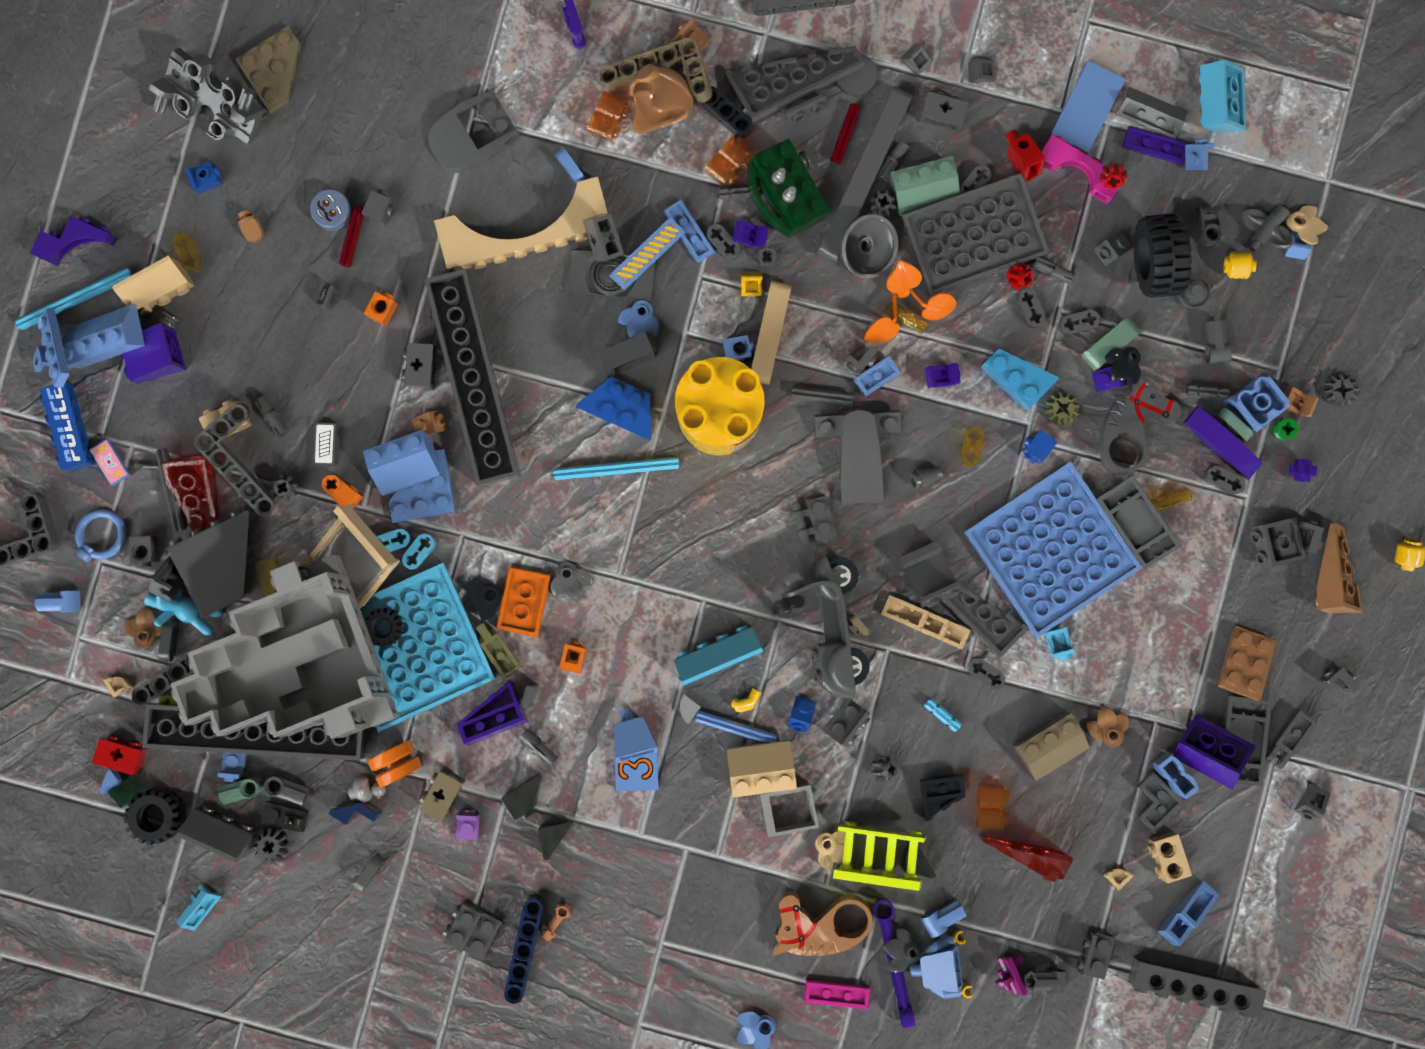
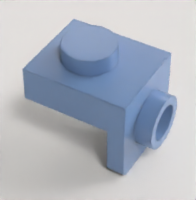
M1196 139L1194 144L1185 145V170H1208V148H1214L1215 143H1208V139Z

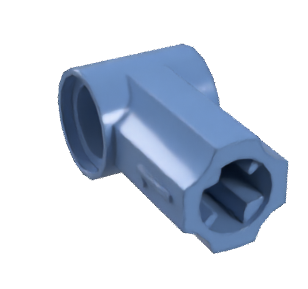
M81 591L37 593L35 607L37 611L81 612Z
M958 899L938 910L928 911L920 919L930 937L935 938L946 932L947 927L967 917Z

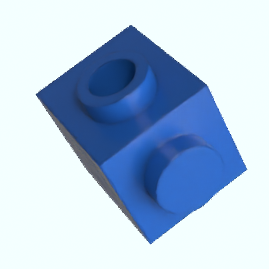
M1040 429L1033 436L1030 434L1023 442L1025 446L1022 450L1025 454L1024 458L1032 464H1035V462L1040 464L1058 442Z

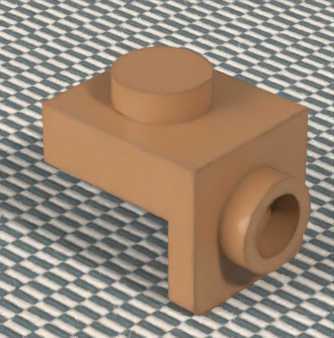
M1286 386L1284 395L1290 403V406L1286 409L1295 416H1312L1319 400L1318 397L1306 395L1293 386Z
M430 411L411 419L414 432L422 430L428 435H433L438 432L448 431L443 411Z

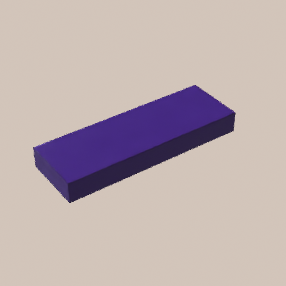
M1129 126L1122 148L1183 165L1185 162V145L1190 143Z

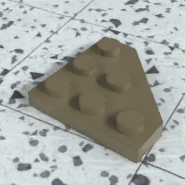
M286 26L235 59L270 113H273L289 102V92L297 68V57L302 46L289 26Z

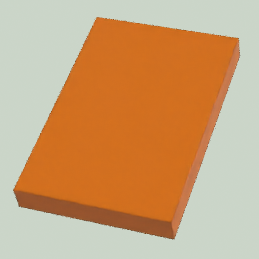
M509 566L496 629L539 637L551 575Z

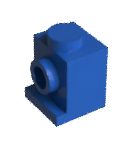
M210 161L191 169H185L192 189L198 194L223 185L220 179L222 173L218 165H214Z

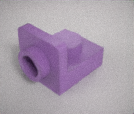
M462 809V812L456 814V839L478 840L480 813H475L473 809Z

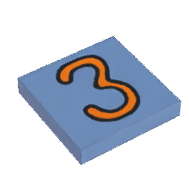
M614 748L616 791L659 790L657 753L618 763Z

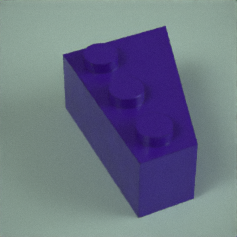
M508 680L497 692L490 695L479 707L477 706L457 723L463 744L470 746L529 722L524 708L521 706L522 702L513 681Z

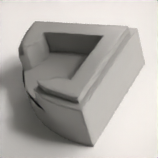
M684 694L680 701V713L684 721L689 724L701 706Z

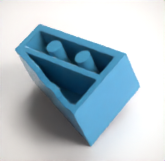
M1000 348L980 366L1025 411L1030 409L1059 379V377Z

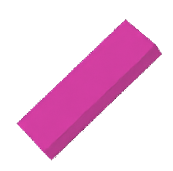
M806 979L804 1002L859 1009H868L870 986Z

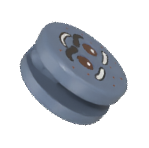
M325 189L313 197L310 204V212L314 221L323 229L337 231L348 225L352 206L350 201L341 192L334 189Z

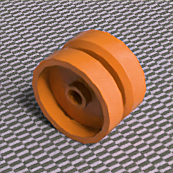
M411 740L400 745L395 744L367 761L371 771H377L383 767L386 768V771L375 778L380 788L423 767L420 758L417 756L406 761L404 759L405 756L413 753L415 750Z

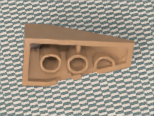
M1335 522L1330 523L1316 588L1317 596L1315 597V602L1318 609L1326 613H1362L1360 589L1358 585H1354L1352 573L1355 572L1354 566H1351L1350 561L1347 559L1350 550L1344 526Z

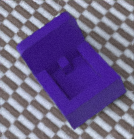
M737 220L732 241L750 248L765 247L769 227L756 226L744 220Z
M958 363L925 367L928 388L951 387L961 383Z
M1112 366L1091 372L1097 393L1126 386V379L1111 381Z

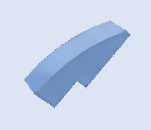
M1201 881L1174 908L1157 932L1172 946L1182 945L1191 930L1199 926L1219 897V894L1205 881Z

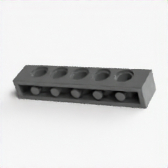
M1133 957L1128 980L1134 987V990L1140 993L1147 994V991L1155 992L1156 996L1162 998L1173 996L1176 997V1000L1183 1003L1195 1001L1201 1007L1210 1008L1212 1005L1226 1013H1231L1232 1010L1238 1011L1241 1016L1253 1018V1015L1261 1017L1266 991L1257 985ZM1158 975V980L1155 983H1150L1151 977ZM1179 979V985L1176 988H1171L1172 982ZM1200 984V990L1197 993H1193V987ZM1221 989L1220 996L1214 998V992ZM1242 994L1241 1001L1235 1003L1236 996Z

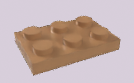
M1239 626L1233 627L1217 687L1255 701H1260L1276 640Z

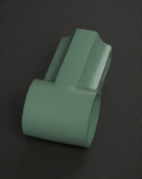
M252 776L244 780L219 786V800L224 805L252 798L264 791L265 782L260 776ZM250 782L255 785V792L250 790Z

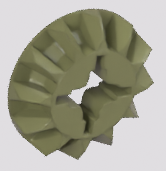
M1057 392L1048 398L1045 404V412L1052 423L1068 425L1078 416L1080 405L1076 397L1072 396L1069 392ZM1058 403L1061 405L1069 403L1066 408L1067 413L1061 412L1056 414L1060 408Z

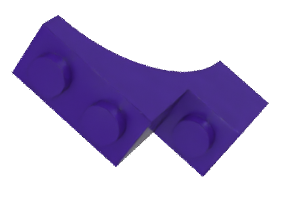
M70 216L62 235L51 230L48 234L40 230L30 254L58 266L62 258L73 248L89 242H103L114 245L116 237L111 235V230L104 226L98 225L96 228L91 225L92 221L80 216L79 219Z

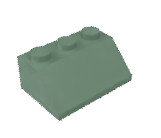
M953 156L892 171L889 176L899 218H902L901 216L906 213L960 195L958 173Z

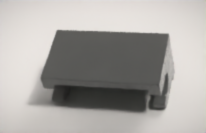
M170 556L151 576L149 592L171 602L185 584Z

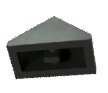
M571 820L541 825L538 828L544 860L548 861L573 823Z
M910 841L907 842L901 866L903 871L906 872ZM918 845L915 874L934 879L937 876Z

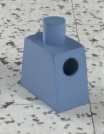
M632 709L620 711L622 722L614 724L615 750L618 763L657 753L655 741L644 718H634Z

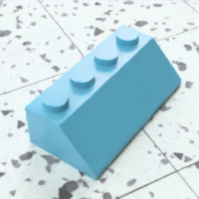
M742 626L735 629L736 634L728 636V633L716 637L717 642L709 645L707 641L697 645V650L689 653V650H685L676 654L678 658L674 662L683 686L763 652L753 627Z

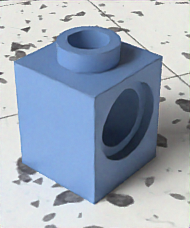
M748 335L723 340L724 353L727 358L743 361L751 359V353H755L753 340L749 341ZM736 344H742L745 347V351L742 354L734 352L733 347Z

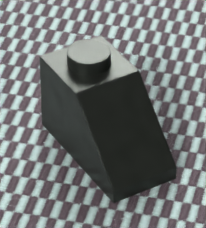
M540 773L501 798L514 820L518 818L524 820L533 814L531 810L536 806L542 780Z

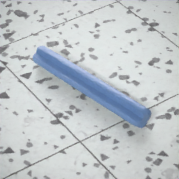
M699 710L696 714V722L763 743L774 742L778 738L777 734Z

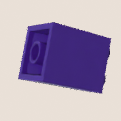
M162 323L142 330L145 346L120 354L122 359L125 360L126 367L124 371L127 379L137 384L186 371L176 330Z

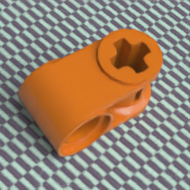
M327 475L322 480L323 490L338 505L345 506L353 503L354 508L364 497L340 476ZM330 481H337L335 483V485L337 486L336 489L330 488L332 486Z

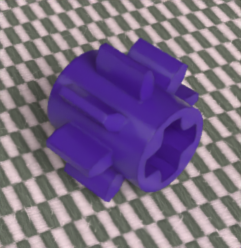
M1295 459V464L1289 465L1288 475L1294 476V481L1310 482L1311 477L1317 476V466L1312 465V460Z

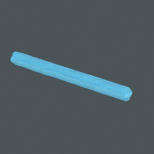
M126 267L16 319L15 323L18 329L25 330L37 324L46 309L55 310L57 315L112 289L113 285L132 276L133 272Z
M678 457L555 468L553 475L554 479L561 480L678 469L679 459Z

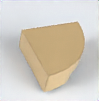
M121 676L103 679L113 698L134 687L131 681Z
M1112 868L1103 873L1117 890H1120L1134 876L1122 868Z

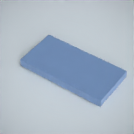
M1088 61L1050 136L1058 135L1063 137L1067 144L1083 149L1084 154L1087 155L1126 79Z

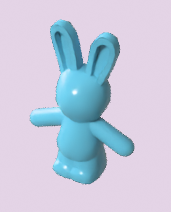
M183 587L171 602L150 592L147 594L144 605L165 611L155 619V626H162L175 614L180 621L192 623L204 635L212 636L214 634L213 626L199 617L200 612L193 599H183ZM222 608L208 616L221 617L224 614V610Z

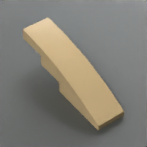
M889 595L881 613L885 617L961 650L964 649L971 632L970 629Z

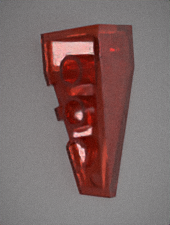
M191 454L163 462L162 467L166 485L176 497V503L185 513L192 531L199 528L205 531L211 528L209 524L219 519L215 467L203 454Z

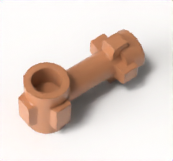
M558 903L555 908L556 915L548 926L544 924L541 928L540 935L545 940L551 941L552 938L554 939L557 935L555 930L560 922L571 915L569 903Z

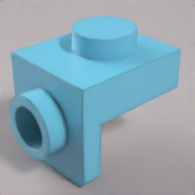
M1067 627L1045 632L1051 657H1058V661L1069 659L1071 658L1070 654L1076 653L1075 648H1072Z

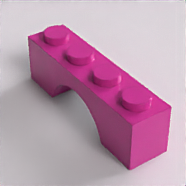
M1051 135L1041 150L1046 158L1043 167L1052 172L1063 166H1074L1081 169L1089 180V194L1108 204L1119 187L1116 190L1108 187L1104 188V181H1100L1102 167L1105 166L1103 162L1096 157L1091 158L1084 154L1083 149L1067 144L1063 137Z

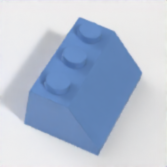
M422 430L363 451L368 472L382 496L441 476L432 438Z

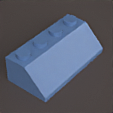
M136 304L128 305L70 327L62 340L68 367L84 368L145 346Z

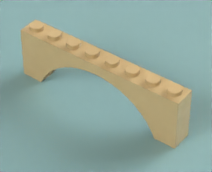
M594 177L577 182L574 196L558 220L543 231L528 237L509 240L490 238L471 230L455 215L434 220L446 268L449 272H454L472 267L474 269H481L486 267L487 263H503L507 261L506 258L513 256L515 258H522L527 256L528 252H544L548 250L547 247L554 245L556 247H563L573 240H576V242L585 241L588 239L582 220L608 212L599 179Z

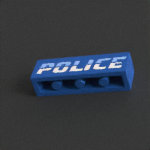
M65 382L63 388L54 387V385L40 388V402L45 407L47 413L45 420L51 428V442L58 453L56 459L59 467L64 471L72 472L95 465L93 456L89 451L91 448L73 384Z

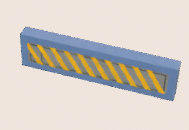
M670 217L609 276L625 291L685 232Z

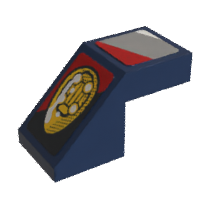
M359 801L335 807L328 814L347 825L351 823L357 812L374 822L379 818L382 811L368 802Z

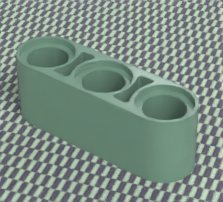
M1127 316L1083 352L1081 356L1093 371H1096L1107 362L1105 356L1110 350L1124 348L1141 331Z

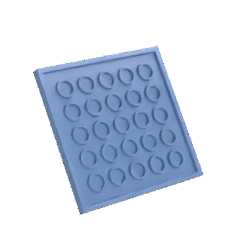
M1071 461L964 531L1024 623L1029 627L1034 638H1038L1142 568Z

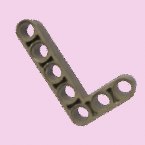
M690 37L606 65L599 72V78L609 91H617L631 86L635 74L650 62H654V66H662L674 71L684 68L689 89L698 102L703 103L712 96V88L702 52L696 41ZM690 48H694L693 52L686 53ZM670 55H674L671 60H666ZM699 67L697 72L691 73L694 68ZM630 69H634L631 74H627ZM610 76H614L611 81H607ZM705 87L702 92H697L698 88Z

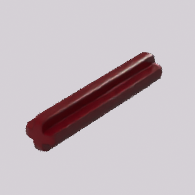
M851 103L830 159L833 163L841 164L861 108L858 104Z
M353 206L339 259V265L342 267L350 268L363 220V215L361 214L363 208L360 206Z

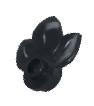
M1132 346L1126 347L1123 350L1118 348L1110 350L1106 354L1105 359L1113 364L1111 381L1126 379L1131 387L1136 385L1141 375L1138 365L1141 359L1139 351Z
M481 580L466 582L463 587L470 595L463 604L465 610L470 613L479 612L482 621L491 618L495 613L496 604L501 600V589L495 584L486 585ZM491 590L495 592L493 599L488 597V592Z

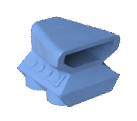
M1265 373L1260 374L1238 393L1223 401L1224 406L1244 422L1252 432H1258L1290 406L1288 398L1272 378Z

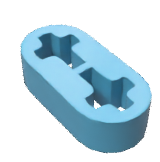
M396 529L376 536L381 542L389 541V544L385 545L390 553L405 548L411 543V534L404 529ZM398 533L406 535L403 544L401 542L393 543V539L399 537Z
M430 534L419 535L402 557L403 565L408 569H418L436 546L435 538ZM429 538L430 540L428 543L430 544V547H424L422 551H420L419 549L423 545L421 540ZM418 552L419 554L415 559L417 564L409 565L410 560L408 556H414Z

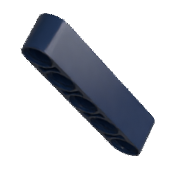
M532 895L526 900L521 914L504 991L505 999L511 1004L519 1003L527 988L545 906L544 900L538 895ZM536 902L539 905V910H530L529 903ZM524 924H532L535 931L527 932L524 929ZM522 944L527 945L530 952L522 953L519 946ZM522 966L525 969V973L522 975L517 974L515 967ZM510 988H518L520 990V995H512L510 992Z

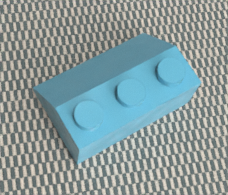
M1224 59L1201 65L1199 82L1201 84L1200 103L1202 105V115L1200 121L1202 128L1211 132L1246 131L1244 68Z

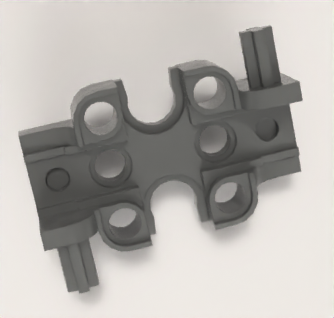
M180 48L172 50L171 57L168 59L169 63L166 74L162 79L151 83L149 90L157 95L153 106L154 111L164 114L169 99H173L172 105L174 110L184 119H187L193 115L198 117L202 111V106L207 105L214 113L213 122L210 123L206 132L209 137L214 140H221L229 135H233L246 144L253 142L260 121L268 118V114L265 113L266 109L253 101L255 96L254 90L247 89L243 81L232 75L228 76L221 83L222 87H219L215 84L212 77L215 63L211 58L206 55H199L193 58ZM193 79L199 83V89L194 86ZM227 104L231 106L230 112L227 109Z

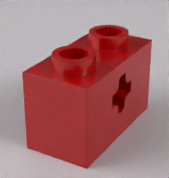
M109 734L108 737L99 738L92 764L130 775L141 773L148 748H142V743L132 740L124 742L121 741V737Z

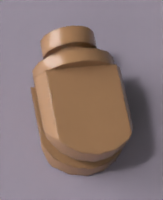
M244 210L237 214L239 219H241L238 222V226L247 241L259 242L264 237V230L256 215L250 216V210Z

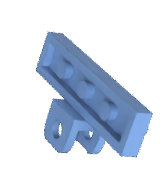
M46 309L43 316L38 320V329L41 330V342L44 346L37 347L33 356V365L35 372H41L44 366H49V377L52 378L54 387L63 388L70 374L55 310Z

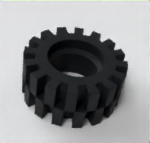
M390 608L374 609L367 614V618H364L374 646H390L402 637L400 635L404 632V629H402L404 622L401 621L402 617L395 610ZM380 619H386L391 624V630L385 636L379 635L375 629L376 623Z

